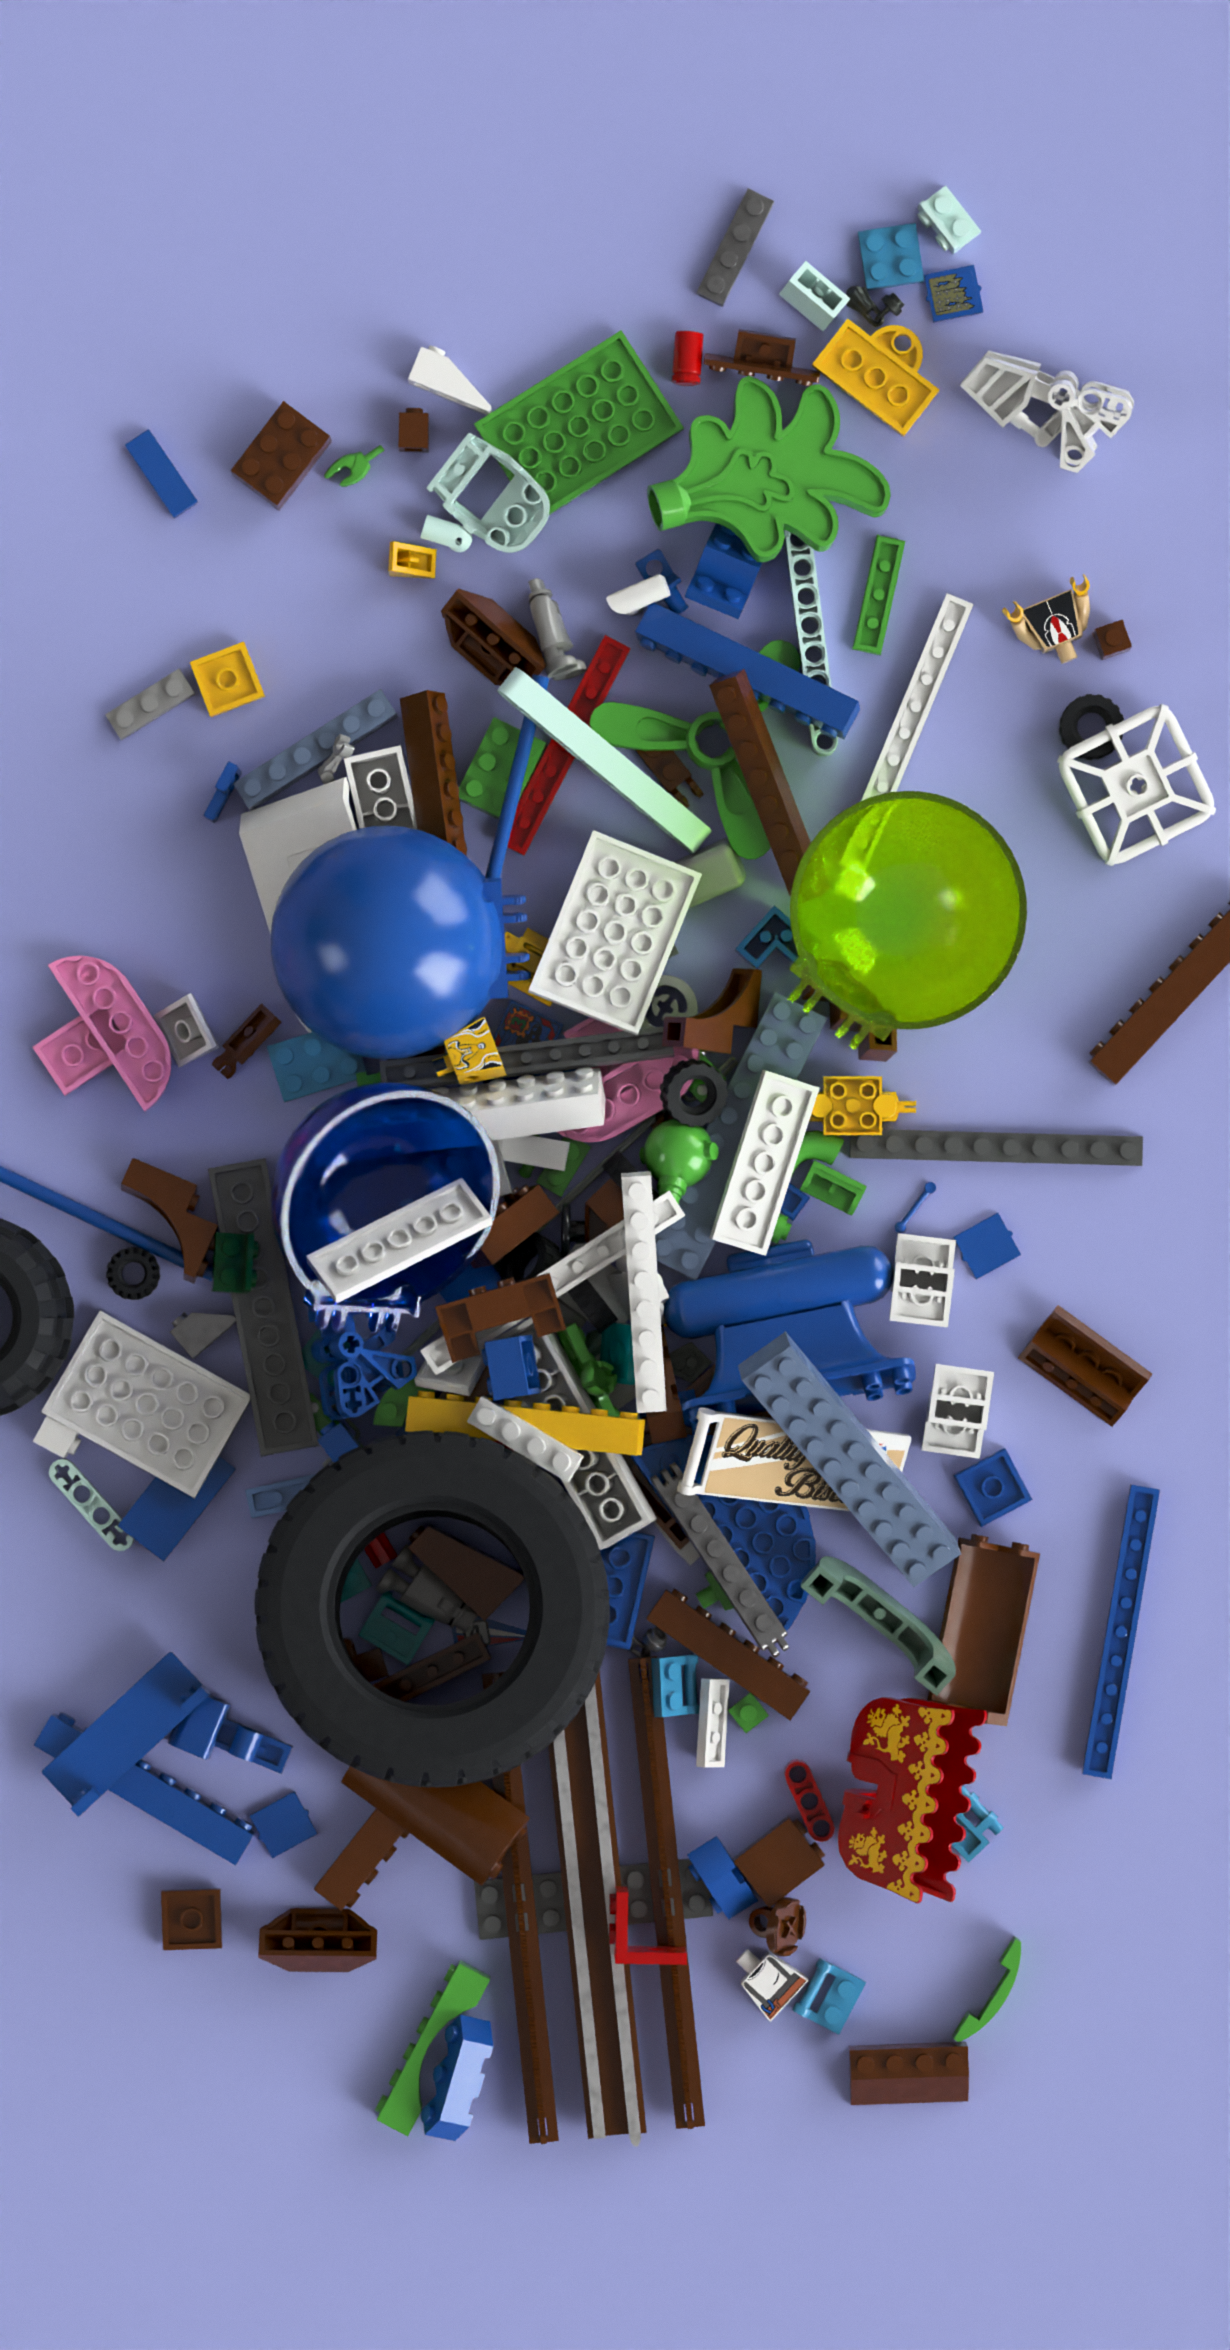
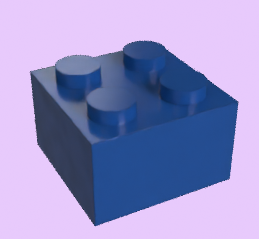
M532 1334L484 1342L485 1348L482 1349V1358L484 1365L488 1366L490 1377L487 1378V1388L489 1394L493 1395L494 1401L542 1393Z

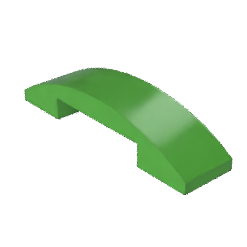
M1013 1936L998 1960L1007 1970L978 2017L967 2010L954 2031L952 2037L957 2042L969 2038L983 2028L995 2016L1007 1999L1015 1982L1020 1964L1021 1941L1017 1937Z

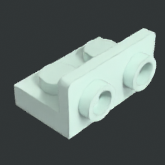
M946 185L929 199L923 200L918 205V218L926 228L931 226L937 233L935 239L944 251L949 249L954 254L981 234V230Z

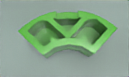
M414 1378L400 1389L394 1390L390 1387L378 1404L373 1425L403 1427L407 1416L408 1396H417L418 1390L435 1393L436 1390L417 1387Z

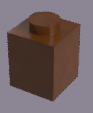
M406 408V412H399V452H429V414L423 413V409Z
M1123 619L1096 628L1092 632L1101 660L1128 652L1132 648Z

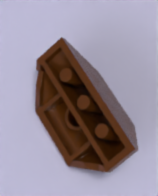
M458 589L442 608L441 613L442 617L445 618L451 647L494 685L501 686L515 667L531 678L533 674L540 675L545 669L546 664L536 638L494 600Z
M290 1908L268 1925L260 1928L258 1958L289 1972H350L377 1959L378 1931L350 1909H342L340 1911L339 1909Z

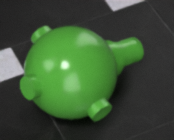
M669 1119L660 1123L651 1131L646 1139L645 1146L640 1149L639 1157L641 1163L646 1164L648 1171H651L652 1177L658 1181L657 1190L659 1191V1196L670 1191L679 1205V1200L685 1195L686 1188L700 1182L708 1173L713 1160L718 1158L719 1150L717 1144L711 1141L709 1134L702 1126L690 1127L685 1123L684 1125L675 1119Z

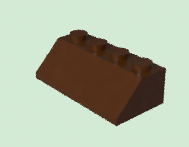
M966 2042L849 2046L851 2105L968 2101L969 2061L968 2045Z

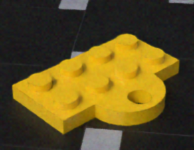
M847 319L812 363L813 368L902 437L906 435L940 391L918 373L923 359V349L918 337L911 330L899 325L882 327L870 336L851 320ZM899 336H905L910 340L911 347L906 351H899L894 346V340Z

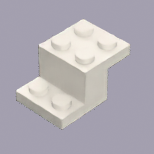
M897 1233L889 1321L948 1327L955 1272L953 1262L956 1240Z
M935 1364L932 1391L929 1392L922 1451L980 1459L983 1433L987 1429L994 1372Z

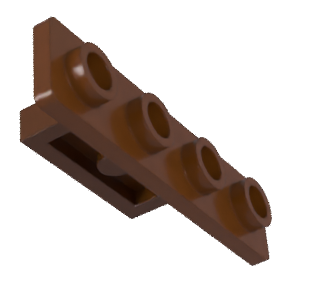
M739 329L734 357L705 353L704 364L709 365V369L719 372H725L726 368L738 370V374L744 376H755V373L766 374L767 379L774 381H783L784 378L796 379L795 383L805 386H812L813 382L819 383L820 372L792 367L796 338Z

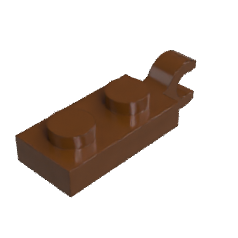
M261 1003L222 1045L226 1050L214 1059L212 1065L218 1071L222 1069L220 1073L227 1079L231 1078L236 1072V1063L239 1062L243 1065L282 1022Z

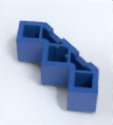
M459 2015L445 2029L448 2055L433 2069L436 2096L423 2107L421 2112L424 2134L427 2136L456 2141L471 2125L473 2114L469 2113L473 2098H479L485 2074L481 2073L485 2057H491L494 2046L491 2022L465 2015Z

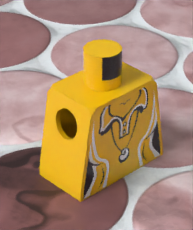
M485 1017L478 1019L446 1039L444 1044L448 1055L432 1060L438 1077L455 1071L461 1085L506 1076Z

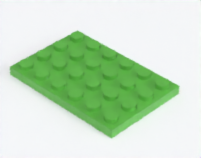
M622 330L474 423L475 428L484 441L510 455L545 490L550 503L549 515L684 430L683 425ZM496 460L509 481H511L515 474Z

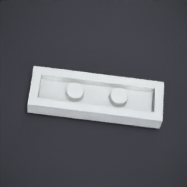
M701 1678L697 1767H724L730 1679Z

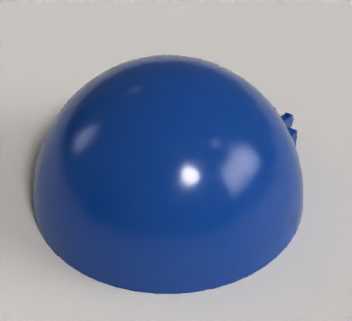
M372 826L356 829L341 834L315 849L298 865L284 885L275 907L271 926V958L274 973L281 992L293 1012L314 1034L327 1043L343 1051L367 1058L402 1059L418 1056L445 1045L444 1041L473 1023L483 1012L490 999L508 998V981L528 980L531 978V973L526 970L507 971V964L527 962L530 960V956L528 953H506L504 923L527 921V914L522 912L504 913L503 906L524 904L526 896L502 895V878H485L466 855L450 843L432 834L400 826Z

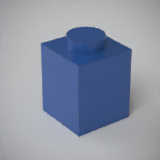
M332 1421L319 1431L322 1437L317 1441L333 1462L338 1461L339 1457L361 1446L343 1422L336 1425Z

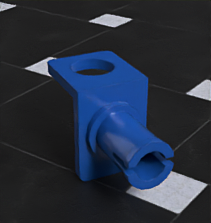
M656 549L636 561L635 565L644 580L652 577L646 571L647 563L651 560L660 561L662 571L659 575L665 577L670 590V596L664 598V601L669 609L677 614L688 609V604H686L676 587L682 581L673 572L660 549Z

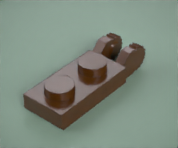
M635 750L668 793L671 792L674 798L684 807L688 808L690 805L686 797L677 789L684 781L690 787L691 792L699 799L704 795L696 782L691 778L692 774L674 751Z

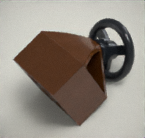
M611 1178L585 1202V1221L571 1220L570 1204L564 1203L562 1205L561 1259L570 1254V1242H576V1244L588 1243L624 1219L622 1189Z

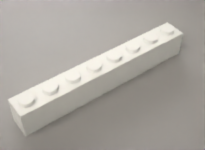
M651 1171L621 1173L637 1413L667 1411Z

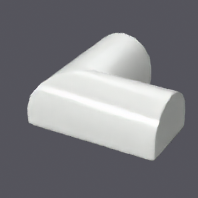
M657 574L608 595L606 600L613 611L634 616L641 613L645 606L669 597L670 590L665 577Z

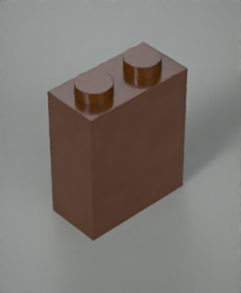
M787 1816L733 1858V1862L769 1908L825 1865L821 1859L825 1856L824 1852L816 1842L810 1845L804 1837L807 1830L798 1818L792 1821Z

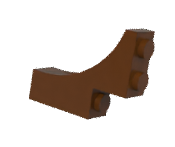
M733 968L725 988L707 1009L691 1017H664L662 1046L705 1053L731 1054L733 1027L757 1028L762 970Z
M132 1158L122 1180L121 1190L152 1206L168 1222L182 1250L184 1280L194 1284L197 1277L203 1278L209 1262L205 1259L209 1250L214 1252L215 1233L218 1232V1225L188 1213L189 1210L194 1212L200 1199V1195L196 1194V1184Z

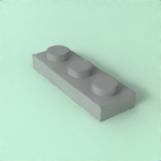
M177 669L105 715L122 741L194 696L195 692L181 670Z

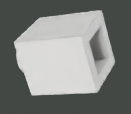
M46 1416L33 1442L62 1458H66L68 1454H75L81 1439L77 1438L79 1434L76 1431Z

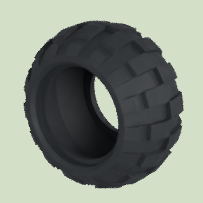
M1 1218L0 1285L10 1300L13 1320L8 1339L0 1349V1416L21 1408L41 1394L53 1381L54 1376L69 1352L72 1341L73 1318H75L73 1297L70 1293L66 1275L56 1257L32 1233Z

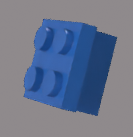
M716 523L684 597L739 619L753 589L762 563L752 558L744 543L734 532Z

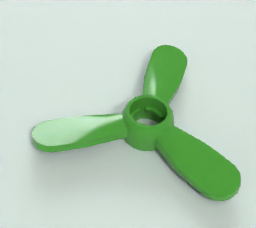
M783 640L771 641L758 652L797 672L799 671L801 665L800 654L790 642ZM761 699L757 701L760 711L763 712L769 703ZM616 702L603 703L594 709L590 718V728L614 747L642 751H686L690 760L698 767L706 769L711 773L718 812L729 843L735 853L744 859L752 860L764 856L770 850L771 846L740 765L736 761L737 758L733 747H728L727 751L720 756L710 758L702 752L698 741H695V735L699 736L703 729L713 726V724L719 725L720 728L726 731L719 712H706L696 717L692 723L652 709Z

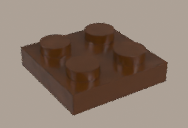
M221 1888L161 1891L163 1950L218 1949L223 1947Z

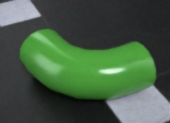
M819 1130L806 1131L792 1176L798 1166L807 1160L816 1159L832 1165L844 1143V1139L837 1135H823V1131Z

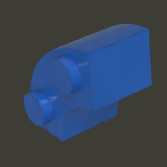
M717 1836L687 1854L692 1862L688 1868L695 1880L699 1881L702 1879L713 1897L709 1901L717 1914L723 1911L726 1917L731 1919L758 1902L745 1877Z

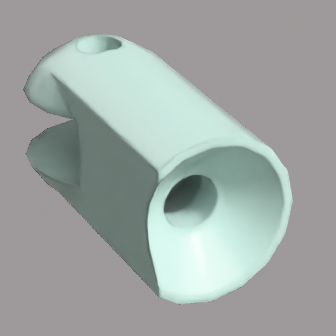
M430 515L426 517L420 536L422 539L448 546L455 552L466 551L470 547L473 538L472 534L468 533L461 525Z

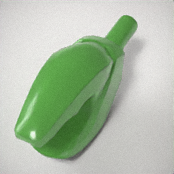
M379 445L366 455H363L362 452L344 455L328 468L324 477L328 479L334 474L340 473L343 468H348L351 473L341 481L339 486L354 485L361 481L370 470L371 466L368 461L385 450Z

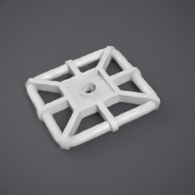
M1164 704L1147 708L1114 726L1112 723L1105 726L1104 731L1070 747L1062 756L1059 755L1057 760L1061 777L1077 808L1075 813L1078 819H1082L1098 854L1105 860V864L1109 866L1126 862L1158 845L1164 846L1168 844V840L1203 823L1211 814L1214 815L1216 811L1211 791L1196 762L1198 757L1195 752L1191 751L1176 717L1169 710V707ZM1155 718L1146 747L1128 756L1119 736ZM1165 722L1181 758L1162 768L1154 751ZM1110 740L1120 758V761L1103 770L1073 760ZM1186 766L1202 803L1174 794L1166 776ZM1071 767L1099 776L1108 795L1088 805ZM1134 778L1144 780L1145 784L1141 786L1142 791L1140 793H1137L1136 790H1130ZM1172 801L1200 810L1196 814L1164 830L1154 811ZM1113 803L1120 822L1109 849L1092 813ZM1147 815L1155 834L1120 851L1129 823Z

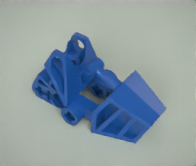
M308 1266L309 1322H318L321 1338L313 1342L311 1354L315 1361L319 1363H330V1366L321 1370L319 1375L322 1409L324 1415L332 1421L356 1418L380 1403L371 1387L380 1393L385 1392L390 1387L397 1390L417 1376L415 1357L380 1352L395 1340L396 1333L394 1329L386 1326L380 1314L381 1309L377 1301L386 1292L379 1282L336 1303L311 1267ZM365 1313L367 1319H370L376 1330L364 1340L356 1333L353 1319L354 1315ZM344 1342H345V1343H346V1342H349V1344H350V1348H349V1349H348V1348L345 1349ZM329 1346L331 1353H325L324 1347ZM402 1361L407 1362L410 1367V1372L406 1377L403 1374ZM331 1370H335V1387L331 1386L327 1381V1374ZM329 1392H335V1395L329 1396ZM336 1404L339 1416L337 1411H332L331 1405Z

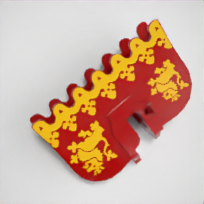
M881 1697L872 1700L860 1711L852 1730L850 1751L847 1754L846 1761L851 1763V1772L855 1778L877 1784L878 1788L877 1790L845 1789L842 1805H845L838 1832L839 1853L846 1868L857 1878L892 1891L917 1904L922 1901L923 1892L948 1902H953L956 1889L953 1884L946 1880V1874L951 1871H957L961 1865V1860L958 1855L952 1852L951 1845L955 1842H962L966 1837V1830L957 1823L956 1817L959 1813H967L971 1808V1801L962 1794L961 1788L964 1784H972L976 1779V1772L974 1768L967 1764L966 1759L969 1755L980 1753L981 1742L972 1735V1728L985 1724L987 1719L986 1710L961 1708L917 1698L896 1699Z

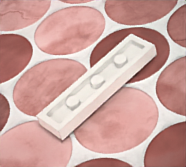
M485 1396L480 1397L467 1420L471 1425L524 1455L566 1482H570L584 1458L580 1453Z

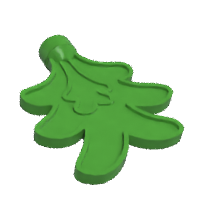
M747 376L739 381L734 395L731 430L717 417L711 415L696 417L689 431L690 462L687 468L673 480L649 485L647 488V498L651 516L659 531L695 521L714 522L734 532L744 543L752 558L757 562L763 563L774 559L781 551L785 539L784 530L796 535L815 551L824 552L828 550L837 536L839 527L837 513L829 501L846 505L876 518L882 516L888 507L891 497L890 487L884 475L866 460L851 453L832 450L840 430V413L833 395L826 387L820 384L807 387L802 393L793 420L783 430L782 413L776 395L764 382Z

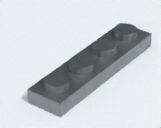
M749 188L747 189L697 290V295L723 307L774 204L773 200Z

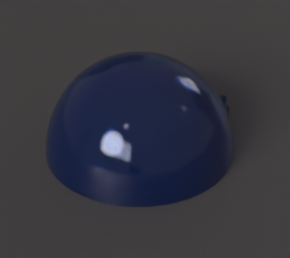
M379 1082L361 1085L338 1093L321 1103L298 1124L287 1139L273 1173L270 1195L271 1219L279 1249L292 1272L306 1287L303 1303L312 1312H316L315 1325L317 1329L327 1328L332 1311L333 1318L331 1322L334 1330H343L348 1311L370 1312L368 1320L370 1332H379L381 1330V1324L386 1313L384 1328L389 1333H396L401 1314H411L413 1317H419L422 1302L450 1285L463 1273L483 1246L492 1225L338 1303L334 1301L307 1263V1255L460 1178H463L490 1214L493 1224L500 1193V1171L497 1155L487 1131L479 1120L453 1099L437 1091L414 1084Z

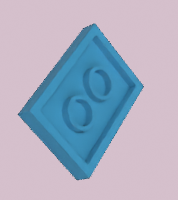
M313 1032L266 1046L284 1103L355 1081L356 1073L366 1071L362 1056L343 1051L327 1043Z

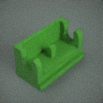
M814 1160L799 1190L852 1216L867 1186Z

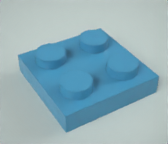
M916 223L858 231L867 291L924 282Z

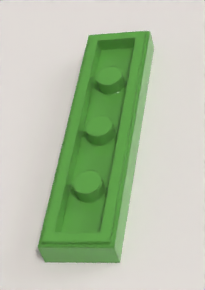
M880 535L876 537L852 650L881 656L905 541Z

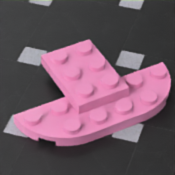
M69 956L50 963L48 967L80 1015L32 1048L64 1096L114 1065L144 1112H146L160 1099L171 1075V1052L162 1030L128 979L108 962L89 956Z
M589 1017L563 1032L565 1038L622 1032L623 1030ZM674 1048L675 1057L591 1067L592 1069L600 1068L606 1097L604 1125L558 1131L557 1133L580 1142L606 1141L661 1112L664 1108L662 1106L663 1102L660 1100V1084L663 1083L665 1073L667 1074L673 1065L679 1064L678 1062L682 1060L695 1059L699 1061V1051ZM694 1079L688 1080L682 1086L680 1097L688 1091Z

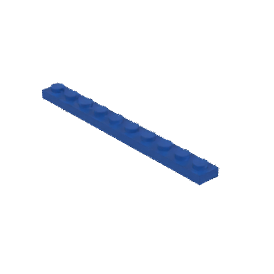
M1130 1484L1082 1768L1083 1775L1112 1779L1160 1489Z

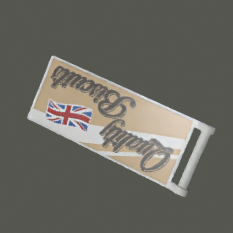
M708 1408L698 1409L696 1416L698 1423L683 1479L679 1480L677 1486L679 1493L850 1511L773 1418L718 1412ZM717 1422L701 1483H694L710 1423ZM867 1429L902 1472L912 1439L910 1435Z

